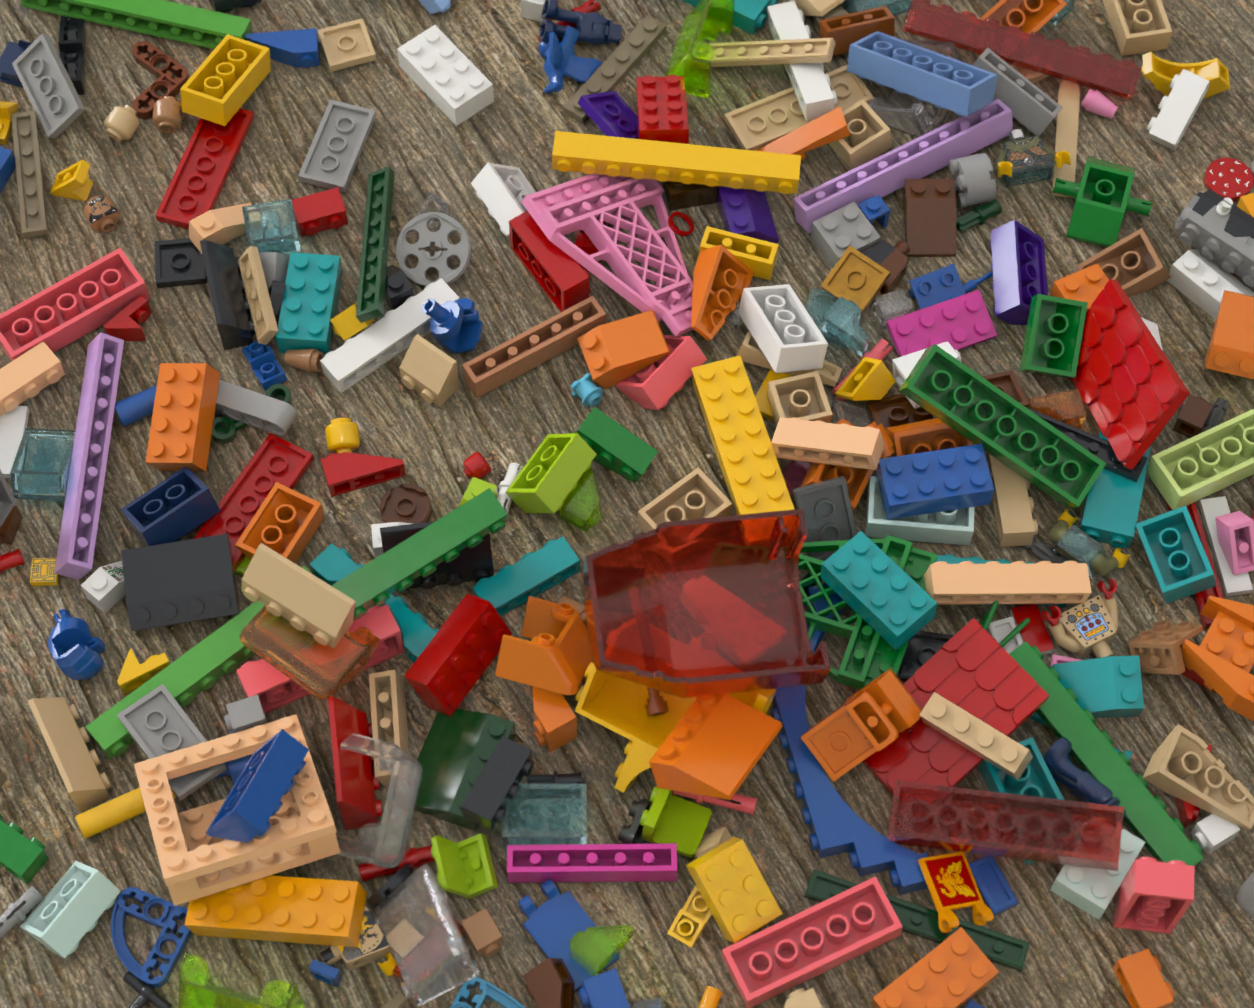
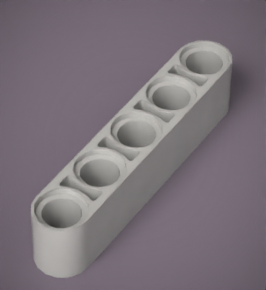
M219 380L215 413L281 436L285 435L298 414L293 406L284 401Z

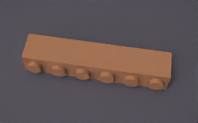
M591 296L462 364L464 381L477 399L578 345V337L597 326L606 324V313L594 296Z

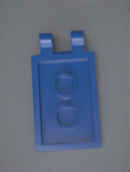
M549 878L541 884V891L548 901L536 908L532 900L526 895L518 901V907L528 919L523 923V927L547 958L563 959L575 982L574 993H576L581 988L580 984L583 980L601 974L617 962L620 956L602 933L593 932L599 931V929L572 894L567 891L561 895ZM590 927H596V930L590 931Z

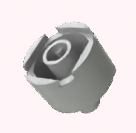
M985 153L949 161L953 176L950 179H954L957 202L960 208L995 199L996 181L991 179L989 171H993V168Z

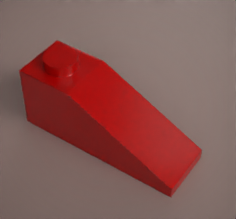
M350 452L332 453L320 459L331 497L406 476L402 459Z

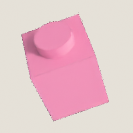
M1241 511L1215 517L1218 542L1232 574L1238 575L1253 571L1254 520Z

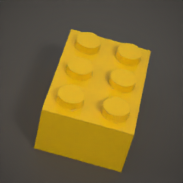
M732 837L686 865L726 940L736 943L783 914L743 839Z

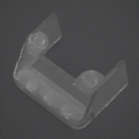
M352 733L341 742L340 748L375 757L378 767L384 771L391 772L392 775L381 824L374 822L365 824L360 829L357 840L336 835L340 853L335 855L385 868H394L405 857L423 774L422 766L415 758L396 744Z

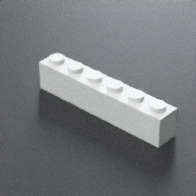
M795 1L767 6L768 26L774 40L811 38L809 26L804 25L803 12L801 9L798 10ZM823 63L784 64L806 121L817 119L834 110V105L837 104V96L835 90L830 89V78L827 73L824 74Z
M442 278L435 283L428 284L423 291L416 296L409 297L397 309L388 311L382 319L368 325L363 332L347 339L335 351L328 352L320 360L323 374L340 393H343L408 348L417 334L424 337L431 332V317L422 311V306L426 300L432 298L441 305L447 301H455L460 298Z

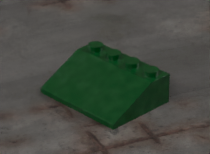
M456 709L451 717L437 712L411 773V783H407L399 805L476 832L479 824L462 815L461 805L501 737L504 736L512 741L516 736L515 722L488 713Z

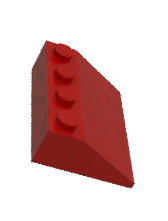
M334 696L328 697L336 797L345 830L379 826L378 816H383L381 799L376 800L375 790H380V782L375 778L373 772L374 752L370 739H373L372 723H368L366 713Z

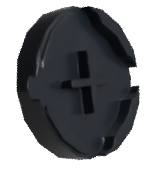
M408 863L404 865L366 901L372 909L378 907L414 873L412 867Z

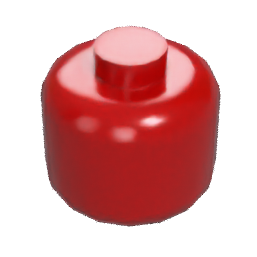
M480 452L473 453L463 462L466 468L463 472L468 478L475 477L481 480L491 472L490 465Z

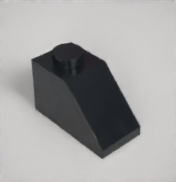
M391 265L387 267L384 300L390 310H395L404 304L409 297L414 296V292L402 269Z

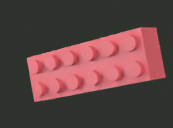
M118 248L1 313L0 346L11 362L43 341L54 353L106 324L138 296L142 295L147 300L150 299L146 283L122 249Z
M388 604L384 606H375L369 609L361 618L354 620L335 648L328 644L324 646L318 643L308 650L303 648L295 653L296 657L286 664H281L280 662L275 665L268 654L263 659L243 664L236 671L246 697L258 695L264 714L398 656L405 651L401 631Z
M875 876L722 949V959L746 1007L751 1008L901 936L903 926Z

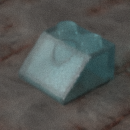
M292 199L242 206L249 246L258 247L259 253L278 252L290 254V252L301 251Z

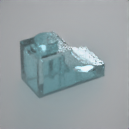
M841 296L823 316L821 330L861 357L868 350L870 337L862 330L859 324L861 309L853 301H848Z

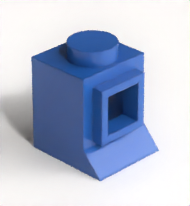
M880 195L872 196L859 203V209L871 225H873V220L877 219L883 228L888 226L890 209Z

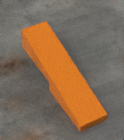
M837 107L756 151L801 155V159L806 158L805 152L850 136L841 107Z

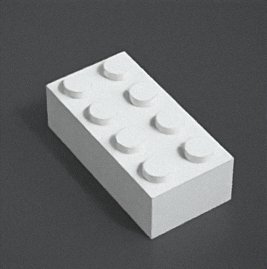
M433 25L397 48L399 66L456 126L494 102L493 84L436 25Z
M790 284L743 288L738 313L774 372L786 373L821 369L828 343Z

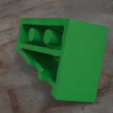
M596 407L591 410L575 431L597 454L593 459L594 462L635 483L644 474L658 452Z

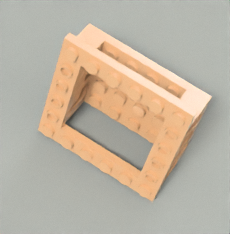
M297 714L134 764L162 874L174 906L340 853L335 834L337 833L309 751L303 759L306 762L304 768L292 778V781L295 782L293 787L280 799L283 802L281 808L274 816L269 818L268 821L271 823L269 829L262 837L256 836L248 843L210 837L206 834L226 798L179 813L168 781L253 754L282 729L308 748Z

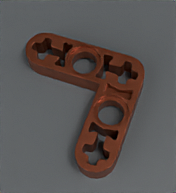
M141 41L132 48L135 62L158 78L133 102L134 110L137 111L136 116L142 120H147L153 117L155 102L166 96L176 97L180 93L182 86L188 81L189 76L187 69L151 43ZM158 62L167 63L162 69L155 68ZM159 89L167 90V93L163 96L155 94Z

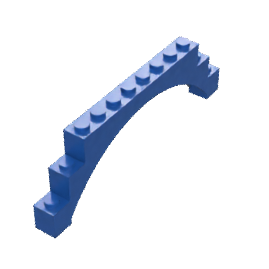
M827 583L822 584L824 589L830 587ZM817 586L808 587L807 597L820 592ZM836 592L828 595L833 605L844 601ZM824 598L811 603L816 613L828 608ZM805 606L806 612L810 613L807 606ZM846 607L837 611L839 616L845 615ZM832 613L825 616V618L835 620ZM784 620L783 629L803 644L809 627ZM821 630L815 631L808 649L815 653L826 632ZM784 641V644L776 645L756 661L760 676H765V685L776 690L772 700L774 708H771L772 718L780 721L783 726L780 729L781 733H778L779 742L782 749L786 748L789 758H786V765L789 774L794 773L796 783H793L796 798L801 799L804 806L801 809V815L804 824H809L812 834H809V842L812 851L817 850L819 859L849 852L852 869L857 868L859 877L890 870V882L893 887H897L899 895L927 889V883L918 863L920 858L928 857L927 853L918 854L900 846L878 833L863 821L844 802L830 783L818 760L801 739V735L809 730L806 719L805 692L811 662Z

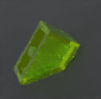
M591 468L582 474L577 481L576 488L569 492L563 501V506L560 508V518L584 532H587L591 525L595 526L602 515L600 512V499Z
M630 925L588 927L584 933L581 931L577 932L569 942L571 945L569 956L592 976H596L633 937V928Z

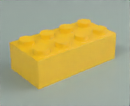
M227 34L180 89L182 112L226 126L271 71L270 48Z

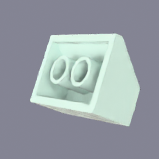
M75 861L20 928L50 951L65 959L67 955H70L77 949L79 941L86 932L91 931L96 926L101 914L115 903L116 896L121 891L99 870Z

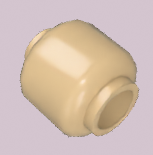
M128 105L124 107L114 106L103 122L106 128L105 133L118 142L130 140L140 125V121L136 117L137 111Z

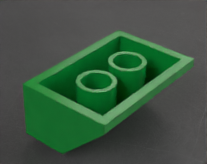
M1036 294L1031 298L1019 372L1051 377H1076L1088 302Z

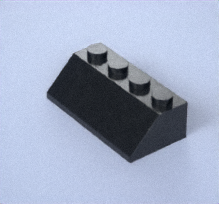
M201 240L203 260L224 350L250 345L253 343L252 334H256L253 320L248 318V313H251L248 299H244L243 295L246 291L243 279L239 276L241 271L238 259L240 257L235 258L233 248Z

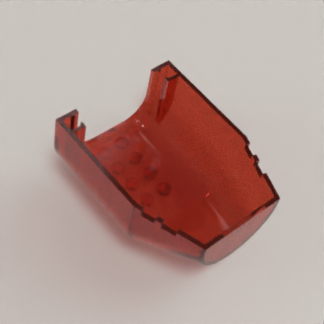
M804 509L664 522L657 525L656 529L644 534L641 532L634 535L633 539L621 544H613L586 556L584 562L585 612L592 658L597 671L682 699L822 684L831 669L826 641L820 642L815 653H813L809 642L799 583V554L808 535Z

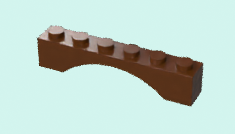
M549 957L523 975L526 982V990L535 999L539 1008H573L575 982L562 958Z

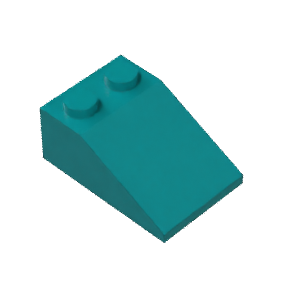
M1109 656L1052 665L1061 678L1059 682L1065 689L1069 687L1078 698L1076 703L1082 710L1087 709L1093 717H1138L1144 709L1139 656Z

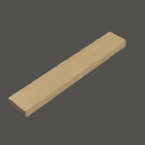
M834 38L705 43L700 45L696 64L698 68L831 62L836 42Z

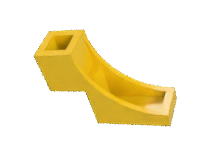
M1152 52L1142 55L1143 66L1141 71L1144 78L1149 79L1155 88L1166 96H1169L1172 90L1170 84L1176 74L1180 75L1183 69L1210 81L1204 99L1230 89L1229 69L1218 58L1199 63H1175L1161 59Z

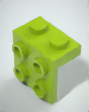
M655 786L650 797V802L653 804L650 810H644L639 824L643 826L642 840L653 844H677V853L687 857H694L710 821L711 810L672 795L673 790Z
M480 833L458 843L438 835L431 838V854L438 868L437 880L444 890L471 899L498 888L485 834Z

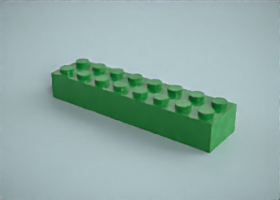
M936 344L926 348L899 389V392L974 444H982L984 451L1068 509L1080 506L1106 465L1104 461Z

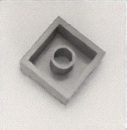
M852 202L813 221L810 239L833 269L849 245L862 253L880 241L881 237L857 204Z

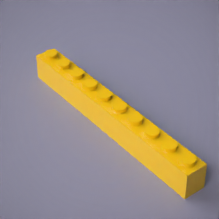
M555 131L552 152V169L562 172L573 171L585 174H603L611 177L623 176L634 179H653L661 182L672 181L683 184H702L710 187L722 186L733 189H752L760 192L772 191L782 194H797L801 155Z

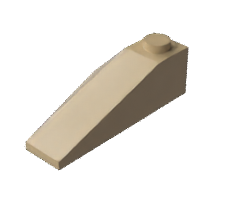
M1176 725L1152 755L1143 779L1172 796L1242 828L1251 830L1254 824V797L1239 780H1234L1224 769L1226 765L1220 759H1215L1207 750L1208 745L1200 737L1181 725Z

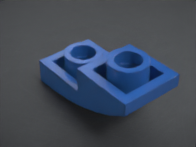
M256 341L241 348L264 391L272 385L287 381L285 372L277 362L268 343L265 345L259 344Z

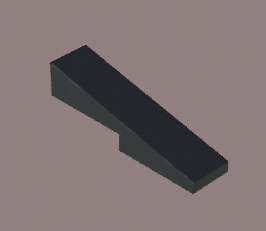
M61 15L58 39L59 57L78 95H85V20Z

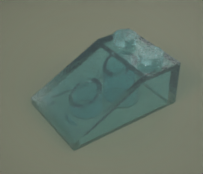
M25 428L10 472L14 498L65 501L75 430Z

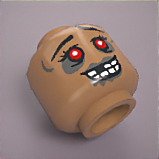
M166 96L155 102L152 123L160 132L173 134L183 127L185 112H182L181 102L172 96Z

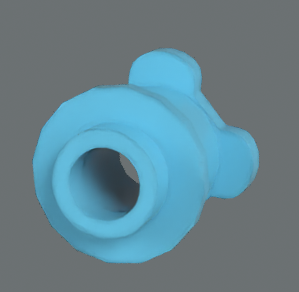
M586 373L581 379L572 383L571 388L573 391L571 394L574 397L579 396L584 407H594L602 400L603 389L594 384L591 373Z

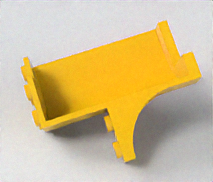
M630 618L624 624L620 623L615 631L608 633L604 641V646H606L604 655L601 654L595 663L591 662L587 667L584 675L587 678L585 686L579 689L575 698L578 701L575 712L630 740L624 751V754L627 755L625 762H621L615 773V777L618 779L614 788L624 793L634 784L639 773L651 768L649 764L650 759L703 690L728 694L764 714H767L776 690L729 665L715 650L713 644L715 640L708 632H705L700 638L696 637L691 645H686L645 624L659 694L663 696L664 701H667L669 710L668 713L648 717L645 705L648 704L647 699H649L633 618Z

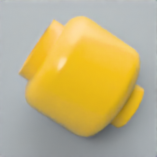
M337 418L330 421L331 424L325 428L326 446L330 452L339 454L343 452L352 453V451L359 448V429L356 423L351 422L350 418Z

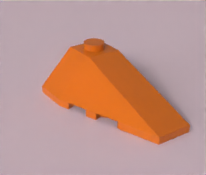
M723 245L700 251L693 271L691 327L707 341L713 339L725 323V318L729 312L735 310L737 307L736 303L742 297L743 288H749L754 273Z

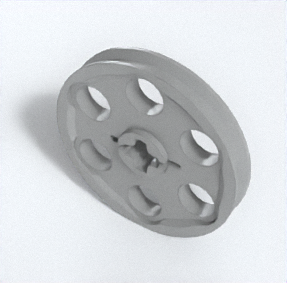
M428 212L414 217L401 230L397 240L396 255L400 268L412 281L422 286H427L442 278L449 285L456 281L466 270L471 257V243L464 227L454 218L439 212ZM435 218L439 219L441 222L440 229L436 232H431L428 228L429 222ZM411 231L419 233L420 238L415 244H410L407 241V235ZM454 231L460 232L462 236L461 241L456 245L449 242V236ZM433 244L442 249L439 252H435V256H432L426 250H420L432 248ZM411 255H416L419 260L418 265L413 269L406 266L407 258ZM452 256H458L461 260V264L457 269H450L448 266V260ZM431 268H437L439 271V277L435 281H429L426 277L427 271Z

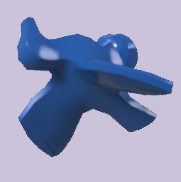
M567 26L564 39L560 44L555 32H550L549 41H542L538 47L540 56L546 60L544 71L550 80L549 85L544 89L546 94L562 90L564 75L578 82L585 83L603 64L598 59L577 57L574 54V45L580 32L571 26Z

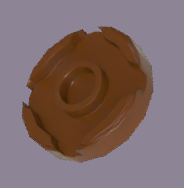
M400 484L399 487L394 489L392 487L381 498L380 512L382 521L384 523L403 522L411 524L428 522L432 513V505L428 494L424 489L414 484Z

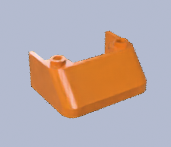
M529 596L521 636L532 640L527 641L504 634L502 636L495 676L563 695H574L579 691L586 678L584 675L587 667L591 662H595L598 647L573 605L568 603L558 604Z

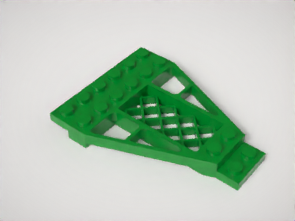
M718 534L703 574L765 617H767L765 614H769L809 627L803 644L786 632L783 641L837 683L856 689H862L890 668L898 675L909 640L895 650L851 607L850 609L854 616L842 621L837 611L849 605L845 601L833 605L828 595L835 593V591L831 587L824 589L819 581L821 580V564L824 561L799 554L837 551L849 540L766 544L760 541L743 542ZM887 535L886 538L870 539L926 592L924 574L930 564L937 562V554L912 547L913 542ZM776 561L783 563L786 569L773 574L769 564ZM801 569L808 570L811 577L799 582L794 572ZM764 570H766L768 577L761 579ZM789 575L794 584L781 589L777 580ZM815 582L820 592L807 597L803 587ZM773 583L777 592L764 597L760 587ZM798 590L802 600L790 605L785 595ZM781 598L784 605L773 601ZM824 598L828 608L816 613L811 603ZM807 606L810 613L799 610V608ZM832 613L835 620L825 618V616ZM821 630L849 639L839 670L834 669L808 649L815 631Z

